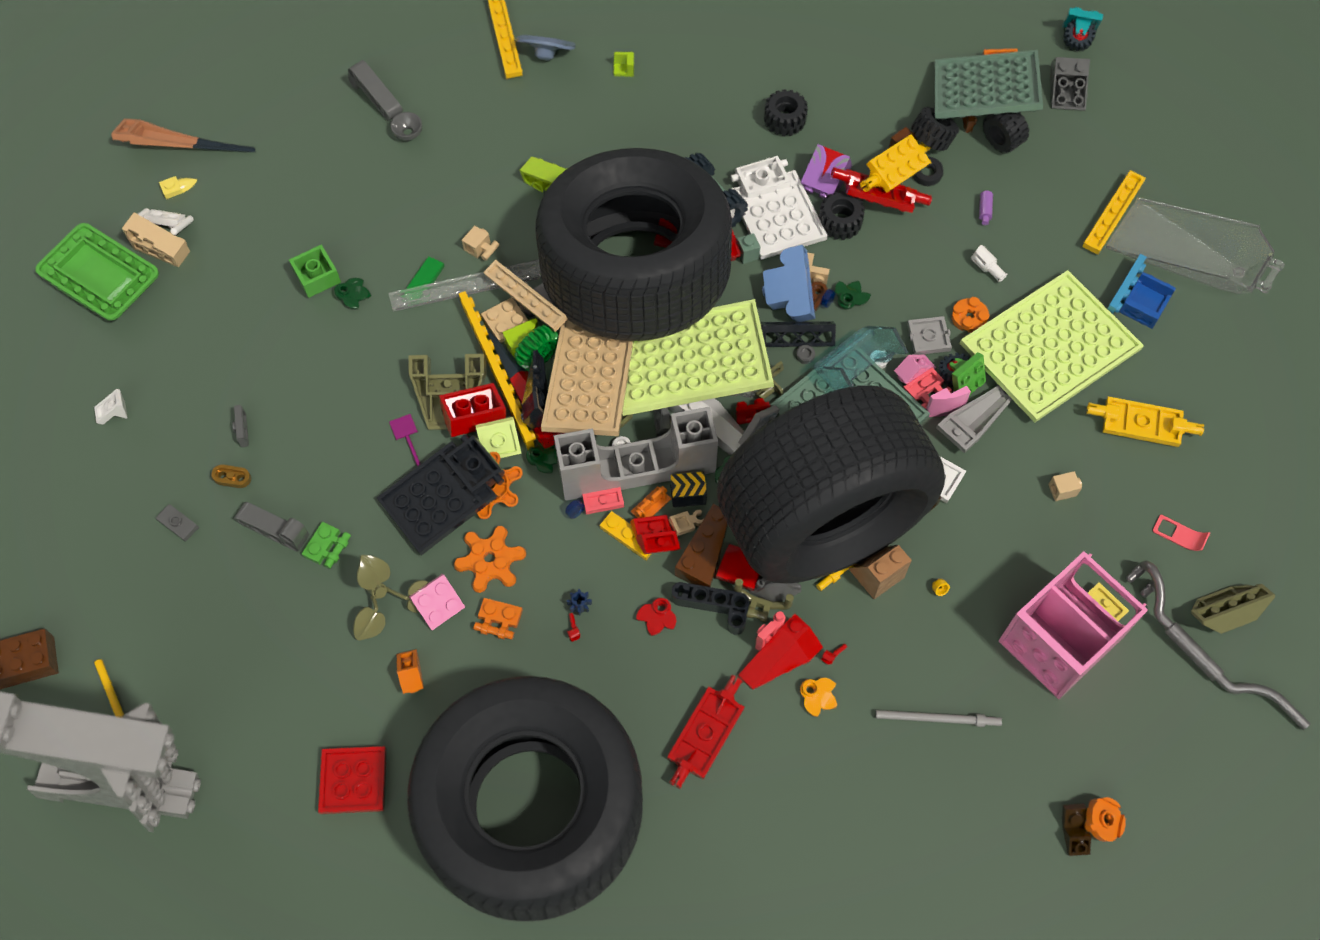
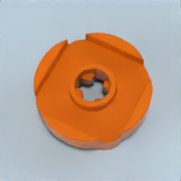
M977 297L965 298L954 305L951 319L959 330L964 329L968 330V333H972L987 323L989 311ZM967 313H972L974 315L973 318L967 317Z
M1109 797L1092 799L1089 802L1085 828L1099 841L1112 842L1123 835L1126 821L1124 814L1121 815L1119 810L1121 808L1119 803ZM1104 816L1108 820V823H1105Z

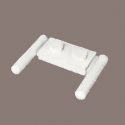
M148 208L138 213V215L156 225H166L172 228L170 232L173 235L178 234L194 221L192 216L185 217L184 214L154 209L149 210Z

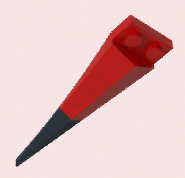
M487 330L488 338L492 340L495 351L522 405L529 372L522 368L512 354ZM541 427L532 429L535 437L544 449L555 445L554 435L565 434L544 432L541 430Z

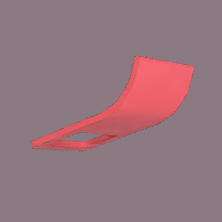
M1164 515L1159 516L1152 530L1161 537L1194 551L1203 550L1210 535V532L1194 531ZM1163 519L1177 526L1172 537L1158 531Z

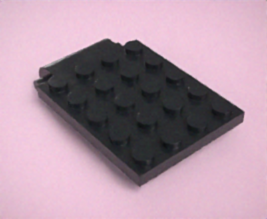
M466 434L461 437L463 443L458 447L451 441L377 497L378 501L421 556L498 497L491 486L495 483L498 485L503 484L504 479L502 477L505 471L474 435L470 438Z

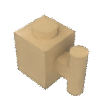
M476 226L462 239L464 251L477 259L481 256L485 261L500 246L497 241L491 244L489 233L485 229H480Z

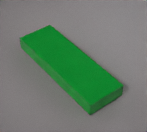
M428 256L401 295V300L417 307L445 267L444 263Z

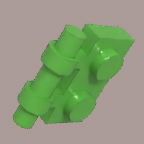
M322 522L302 552V556L319 565L323 559H327L324 566L331 569L333 564L339 560V554L343 548L345 549L349 544L348 540L351 535L344 532L341 537H338L340 534L339 529ZM335 544L336 546L334 547L333 551L328 552L332 545Z

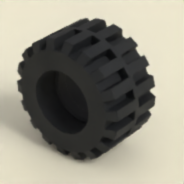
M782 89L781 92L778 90L775 94L772 93L765 103L764 122H766V127L771 132L774 131L776 135L782 134V136H793V133L797 134L799 130L802 131L806 124L808 103L805 101L804 96H800V93H795L793 90L786 91V89Z
M924 107L911 125L912 132L919 141L939 151L947 150L959 133V128L951 117L935 119V108Z
M1021 112L1001 113L998 115L989 114L984 119L983 131L986 138L1001 153H1010L1028 140V123Z
M837 191L834 192V195L829 194L827 198L823 199L819 219L828 237L833 236L836 240L838 238L845 240L846 237L850 239L853 235L856 236L858 234V231L861 230L865 214L863 202L861 200L858 201V197H851L845 191H841V193ZM839 213H840V214H845V215H847L848 217H847V218H840V217H837V216L834 215V214H839Z

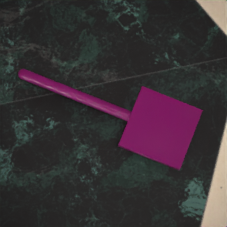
M411 414L389 421L396 440L406 437L417 467L421 465L409 435L418 432Z

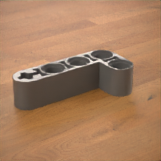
M364 60L359 61L348 69V79L351 85L356 90L361 88L386 120L390 121L396 115L403 112L400 103Z
M244 502L234 517V520L242 526L297 552L309 536L305 526L298 520L289 518L286 521L248 502Z

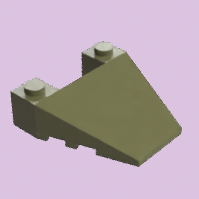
M465 354V374L431 375V358L428 355H409V376L428 430H448L439 395L484 384L487 376L486 356L484 354Z

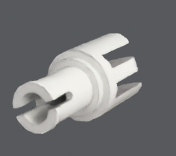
M980 245L971 256V260L983 272H989L999 283L1007 276V273L997 265V259L985 246Z

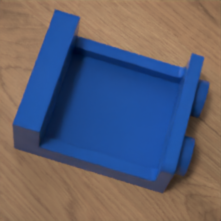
M1142 272L1119 313L1153 329L1176 288L1150 274Z

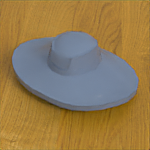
M521 35L516 38L517 42L533 46L535 56L541 60H551L556 50H571L576 46L575 43L547 37Z

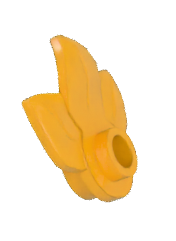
M821 678L817 681L808 679L802 682L800 693L805 698L804 707L812 716L818 717L821 708L830 710L837 707L836 699L831 693L836 683L828 678ZM811 687L814 692L808 693L806 689Z

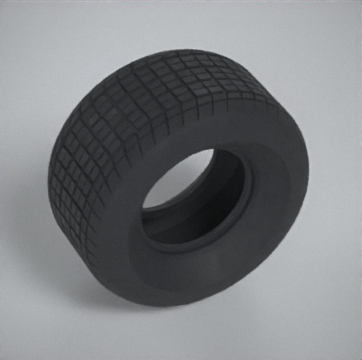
M625 148L602 152L575 163L561 173L549 186L540 202L536 216L535 233L544 288L554 306L563 312L569 321L592 334L623 341H644L673 335L692 326L709 313L721 298L727 286L731 271L732 247L730 207L726 196L714 178L699 165L684 157L666 151L647 148ZM660 219L671 222L676 227L677 233L660 226ZM630 231L656 233L672 242L659 252L636 257L610 254L598 247L606 238Z
M853 386L828 392L803 402L779 415L756 431L733 453L725 464L718 479L717 498L720 510L752 569L771 582L798 583L824 577L848 568L874 555L903 536L938 501L945 484V472L941 457L912 409L902 397L880 386Z
M537 676L511 677L490 682L470 691L451 704L436 719L421 741L413 760L407 792L408 816L414 839L423 858L441 882L457 898L470 907L484 914L511 921L529 922L556 918L581 908L599 896L617 878L628 862L637 842L643 813L642 779L638 757L629 735L617 717L602 702L579 687L560 680ZM522 752H543L555 756L566 763L573 770L581 784L580 801L573 819L560 834L540 845L515 847L496 841L484 832L477 818V797L485 777L492 768L509 756Z

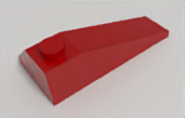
M794 614L748 663L738 677L754 690L784 673L791 672L802 664L809 663L823 649V646L810 626Z

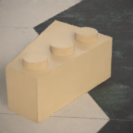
M135 212L122 227L133 249L176 267L182 264L190 252L187 242L183 238L171 234Z

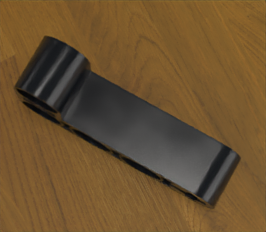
M678 582L672 587V601L675 605L728 614V631L734 635H739L744 631L749 607V598L746 594ZM697 595H703L705 599L697 600L695 597ZM721 598L725 602L722 604H718L715 602V600ZM736 602H743V603H744V606H743V607H737V606L735 605V603H736ZM738 620L741 622V625L734 626L731 622Z

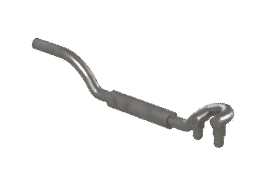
M1142 561L1126 576V580L1132 583L1146 571L1149 573L1152 580L1140 592L1141 596L1145 598L1155 591L1153 609L1155 618L1166 629L1165 633L1212 681L1215 680L1224 690L1232 694L1252 693L1273 700L1302 730L1311 724L1283 695L1274 689L1253 683H1232L1223 674L1224 671L1183 628L1177 622L1173 623L1165 615V585L1158 568L1152 562Z

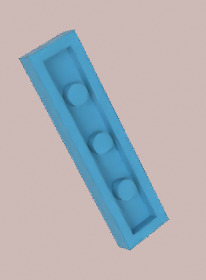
M1139 255L1110 303L1108 310L1112 314L1120 311L1123 305L1121 300L1127 299L1131 292L1129 287H1134L1139 279L1136 275L1138 273L1142 274L1146 264H1144V261L1147 258L1146 256Z

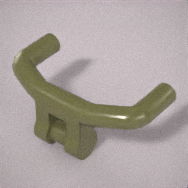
M742 579L735 581L734 591L746 594L749 598V603H751L747 613L748 618L754 617L766 623L770 609L787 610L792 606L794 599L792 594L786 595L785 602H772L753 596L742 589ZM756 607L763 608V612L755 610Z

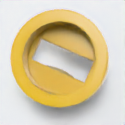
M939 578L932 583V589L937 596L945 595L950 589L949 584L944 579Z

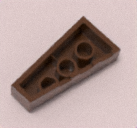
M714 503L675 566V576L689 584L706 587L712 586L729 526L720 507Z

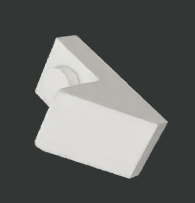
M119 389L114 390L94 407L96 423L105 424L113 416L128 418L126 404Z

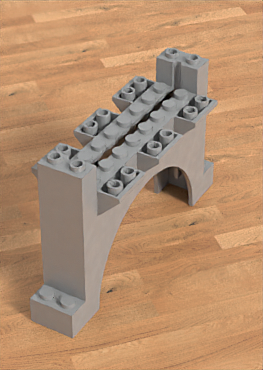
M0 692V753L42 763L35 786L28 785L27 788L36 798L63 802L64 799L129 809L148 832H153L154 827H158L161 815L188 819L189 813H193L196 803L193 798L195 792H199L201 779H199L197 772L171 768L172 762H176L178 757V750L173 743L174 734H172V730L168 725H163L159 721L149 703L142 704L120 718L20 701L14 694Z

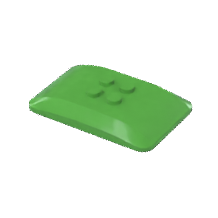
M87 223L78 224L36 266V272L40 277L107 320L119 318L159 276L156 266Z

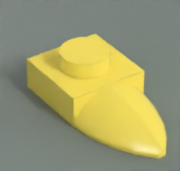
M174 176L159 182L164 196L168 199L188 191L195 185L197 179H177Z

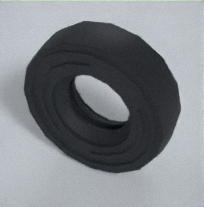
M928 157L931 163L926 167L932 168L934 174L931 176L924 175L920 170L913 175L914 180L918 184L933 186L940 182L943 176V166L939 160L933 157Z

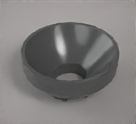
M403 112L392 119L391 130L398 139L411 140L421 133L422 121L418 115L412 112ZM406 129L413 130L409 135L403 133Z

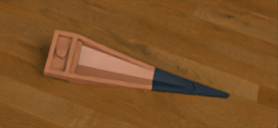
M123 119L111 133L113 140H120L121 142L130 141V144L255 152L254 147L197 138L136 119Z

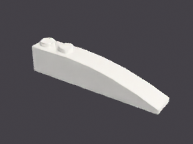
M715 398L668 407L673 413L710 407L718 438V446L730 455L741 446L738 441L744 431Z

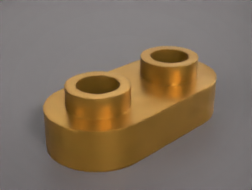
M218 465L211 473L213 480L218 485L244 488L251 482L250 473L242 467Z

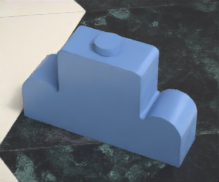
M803 245L786 248L780 254V260L784 266L763 272L764 286H762V292L764 297H766V303L772 310L786 308L787 314L796 322L816 319L808 251Z

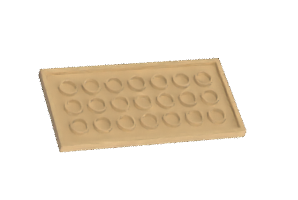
M567 319L560 328L541 430L544 432L570 433L593 428L594 435L619 436L634 341L601 337L581 329Z

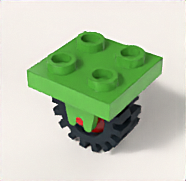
M979 352L971 358L968 355L965 357L963 353L961 356H959V353H955V356L949 354V358L945 356L944 360L941 359L940 376L944 379L947 386L951 384L954 392L967 386L971 391V395L986 382L984 355Z

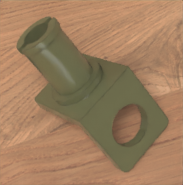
M782 361L771 368L772 378L784 370ZM773 379L774 387L760 389L755 392V395L758 399L763 398L765 400L773 392H777L779 396H782L784 394L783 389Z

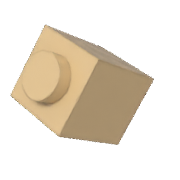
M1075 471L1053 476L1048 484L1055 501L1076 497L1082 489V482L1077 477Z

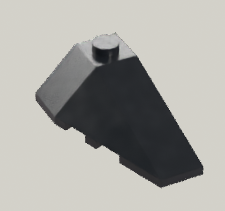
M537 349L533 350L522 402L523 412L521 413L523 423H526L530 429L541 427L548 394L544 358Z

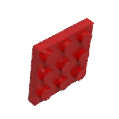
M381 746L322 749L318 813L384 811L387 748Z

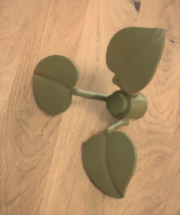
M361 555L357 571V582L372 595L370 599L373 601L374 610L370 607H364L356 615L353 626L355 639L364 640L375 637L384 629L386 623L385 616L381 612H377L378 605L376 599L383 598L389 592L404 600H408L407 608L412 612L419 613L409 596L429 582L425 580L414 582L408 589V596H405L386 587L382 583L390 577V567L385 561L375 556Z

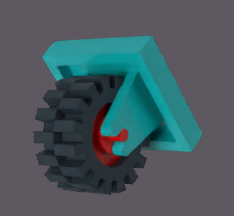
M1078 7L1070 8L1063 22V28H1066L1063 37H1065L1063 41L1064 43L1067 42L1066 46H1071L1070 50L1075 48V52H1078L1079 49L1081 51H1084L1085 48L1088 49L1096 36L1095 33L1102 21L1103 14H1100L1098 11H1085Z

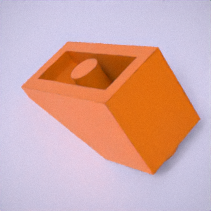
M417 649L397 654V674L403 694L416 693L423 689V678Z

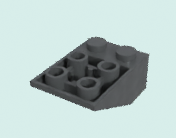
M1056 57L1051 62V108L1086 110L1090 59Z

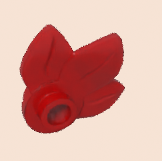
M657 598L652 604L643 605L636 616L638 621L647 622V629L651 636L659 634L664 627L673 630L676 625V615L671 611V603L665 598ZM664 606L665 609L663 611H659L658 607Z

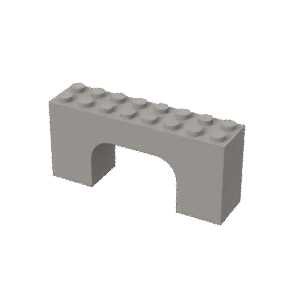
M710 407L671 414L670 430L664 435L616 446L604 447L597 445L593 428L554 435L565 501L582 498V494L618 487L624 490L671 481L670 476L672 474L693 472L708 474L716 471L718 438Z

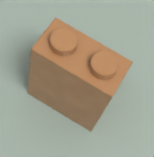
M892 545L854 564L849 570L870 596L876 599L905 578L912 560L899 545Z

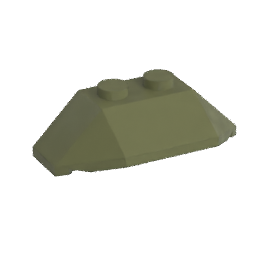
M1256 584L1255 586H1230L1197 599L1191 614L1204 626L1222 634L1256 621L1273 601L1275 594L1263 584Z

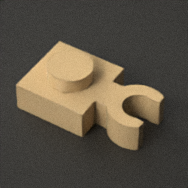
M696 510L693 515H689L688 511L670 516L669 522L673 530H676L677 536L694 531L695 526H700L704 519H697V516H700L702 511Z

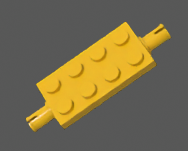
M909 135L866 164L870 169L869 178L860 183V187L862 188L866 185L867 187L862 190L867 192L871 188L879 186L883 187L886 193L931 163L925 154L931 148L925 147L923 143L918 144L914 137Z
M1107 397L1105 406L1089 402L1086 409L1088 410L1086 414L1103 417V433L1179 447L1184 433L1202 436L1204 432V424L1188 422L1187 419L1183 418L1184 411L1114 397Z

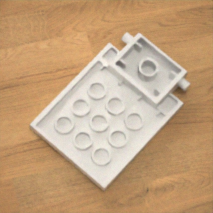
M778 156L735 168V174L730 175L731 181H737L739 187L733 189L748 203V210L744 212L745 215L742 217L748 233H754L760 244L761 260L779 255L786 248L799 245L805 247L827 240V234L796 171L786 172L784 167L788 166V162L786 159L780 160Z

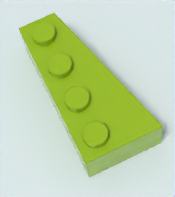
M531 156L520 169V173L524 183L543 193L544 190L547 191L553 181L566 169Z

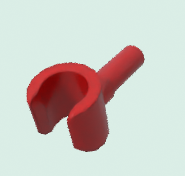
M570 613L569 618L572 629L567 631L571 642L580 639L581 636L575 623L574 614Z
M843 644L833 653L826 650L821 660L831 665L836 656L847 648V645Z

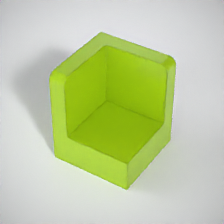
M614 52V76L634 77V52Z

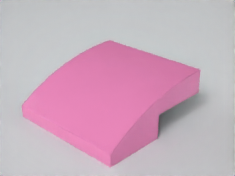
M965 386L950 393L945 388L931 395L926 410L930 413L929 417L946 416L966 405L971 393L970 389Z

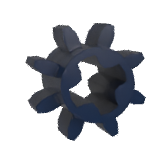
M580 589L576 593L570 592L571 599L567 600V605L571 606L570 612L576 611L579 616L584 611L589 612L587 605L592 604V600L587 599L589 593H583Z

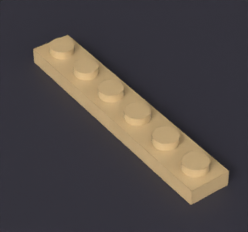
M497 260L483 272L486 277L555 332L568 319L563 312Z

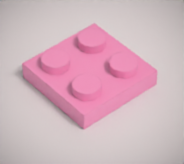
M444 574L439 575L409 596L431 630L465 608Z

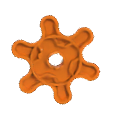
M490 452L491 456L499 464L500 455L497 452ZM514 466L504 470L503 484L498 485L495 483L492 488L498 497L477 513L479 518H490L492 508L497 503H504L508 507H515L517 505L518 496L512 493L509 487L513 482L521 479L523 472L520 467Z
M497 526L493 531V535L488 539H481L477 533L468 532L464 537V541L471 549L470 554L466 557L457 558L454 562V569L456 571L464 572L469 570L475 574L472 588L477 593L484 592L488 582L492 579L500 580L506 587H511L516 583V576L510 571V565L514 561L523 560L527 552L521 546L512 548L506 546L505 539L508 532L503 526ZM488 553L495 556L492 562H486L484 559Z

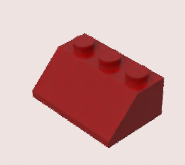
M494 383L439 395L445 424L451 437L477 431L476 425L506 418V407Z

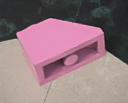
M924 354L908 355L894 371L902 383L908 384L933 367L935 369L936 366Z

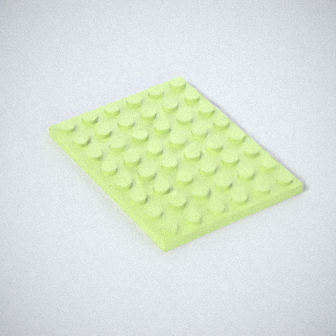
M1068 270L961 339L959 343L971 356H974L977 352L984 355L985 371L1034 423L1139 352L1144 346Z
M755 299L713 307L701 320L673 335L652 340L634 341L623 416L774 387Z

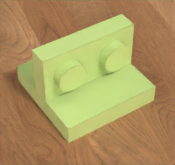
M513 417L476 425L479 441L489 453L497 452L500 458L521 454Z

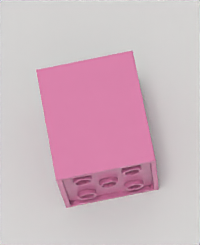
M1081 553L1014 616L999 639V642L1058 699L1070 690L1121 641L1148 611L1145 608L1146 603L1141 604L1091 558V553ZM1083 563L1090 566L1134 607L1136 614L1126 625L1119 623L1076 583L1074 575Z

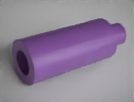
M983 191L980 194L979 219L983 225H988L992 219L993 193Z

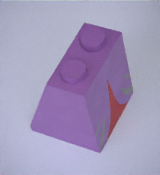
M818 144L801 180L805 191L819 193V196L823 199L827 198L829 194L834 195V192L839 191L844 181L831 178V170L833 167L850 170L852 167L850 157Z

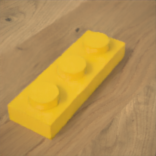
M611 511L600 524V529L644 560H647L651 554L643 553L634 536L631 524Z

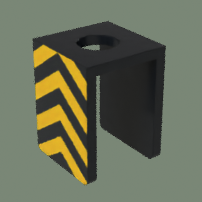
M704 472L672 474L670 476L672 506L674 508L706 505L707 491Z

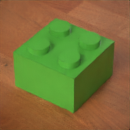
M322 244L289 259L293 272L308 298L341 283L338 272Z

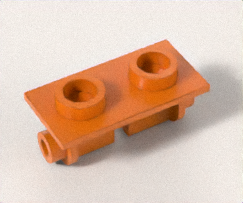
M657 486L631 510V513L637 518L652 517L672 498L666 494L667 489L664 486Z

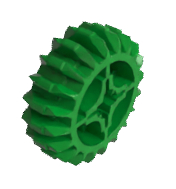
M548 325L532 329L515 350L514 356L517 363L528 371L533 350L536 349L544 358V364L548 362L553 354L556 353L558 333Z

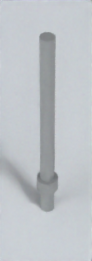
M876 710V718L975 724L976 727L1002 725V718L985 717V714L967 716Z

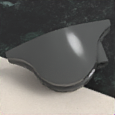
M762 578L757 581L754 591L749 590V593L772 602L785 601L787 594L795 596L800 593L801 585L798 583H775Z

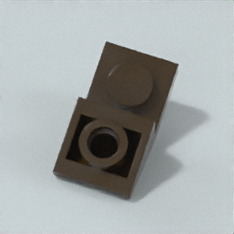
M1084 803L1063 805L1062 826L1069 856L1090 855L1091 835L1085 828L1087 807Z

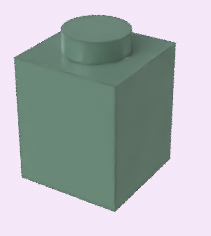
M754 233L737 238L741 251L740 259L743 264L760 258L761 247Z

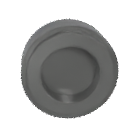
M802 345L797 350L796 358L802 364H809L815 358V350L809 345Z

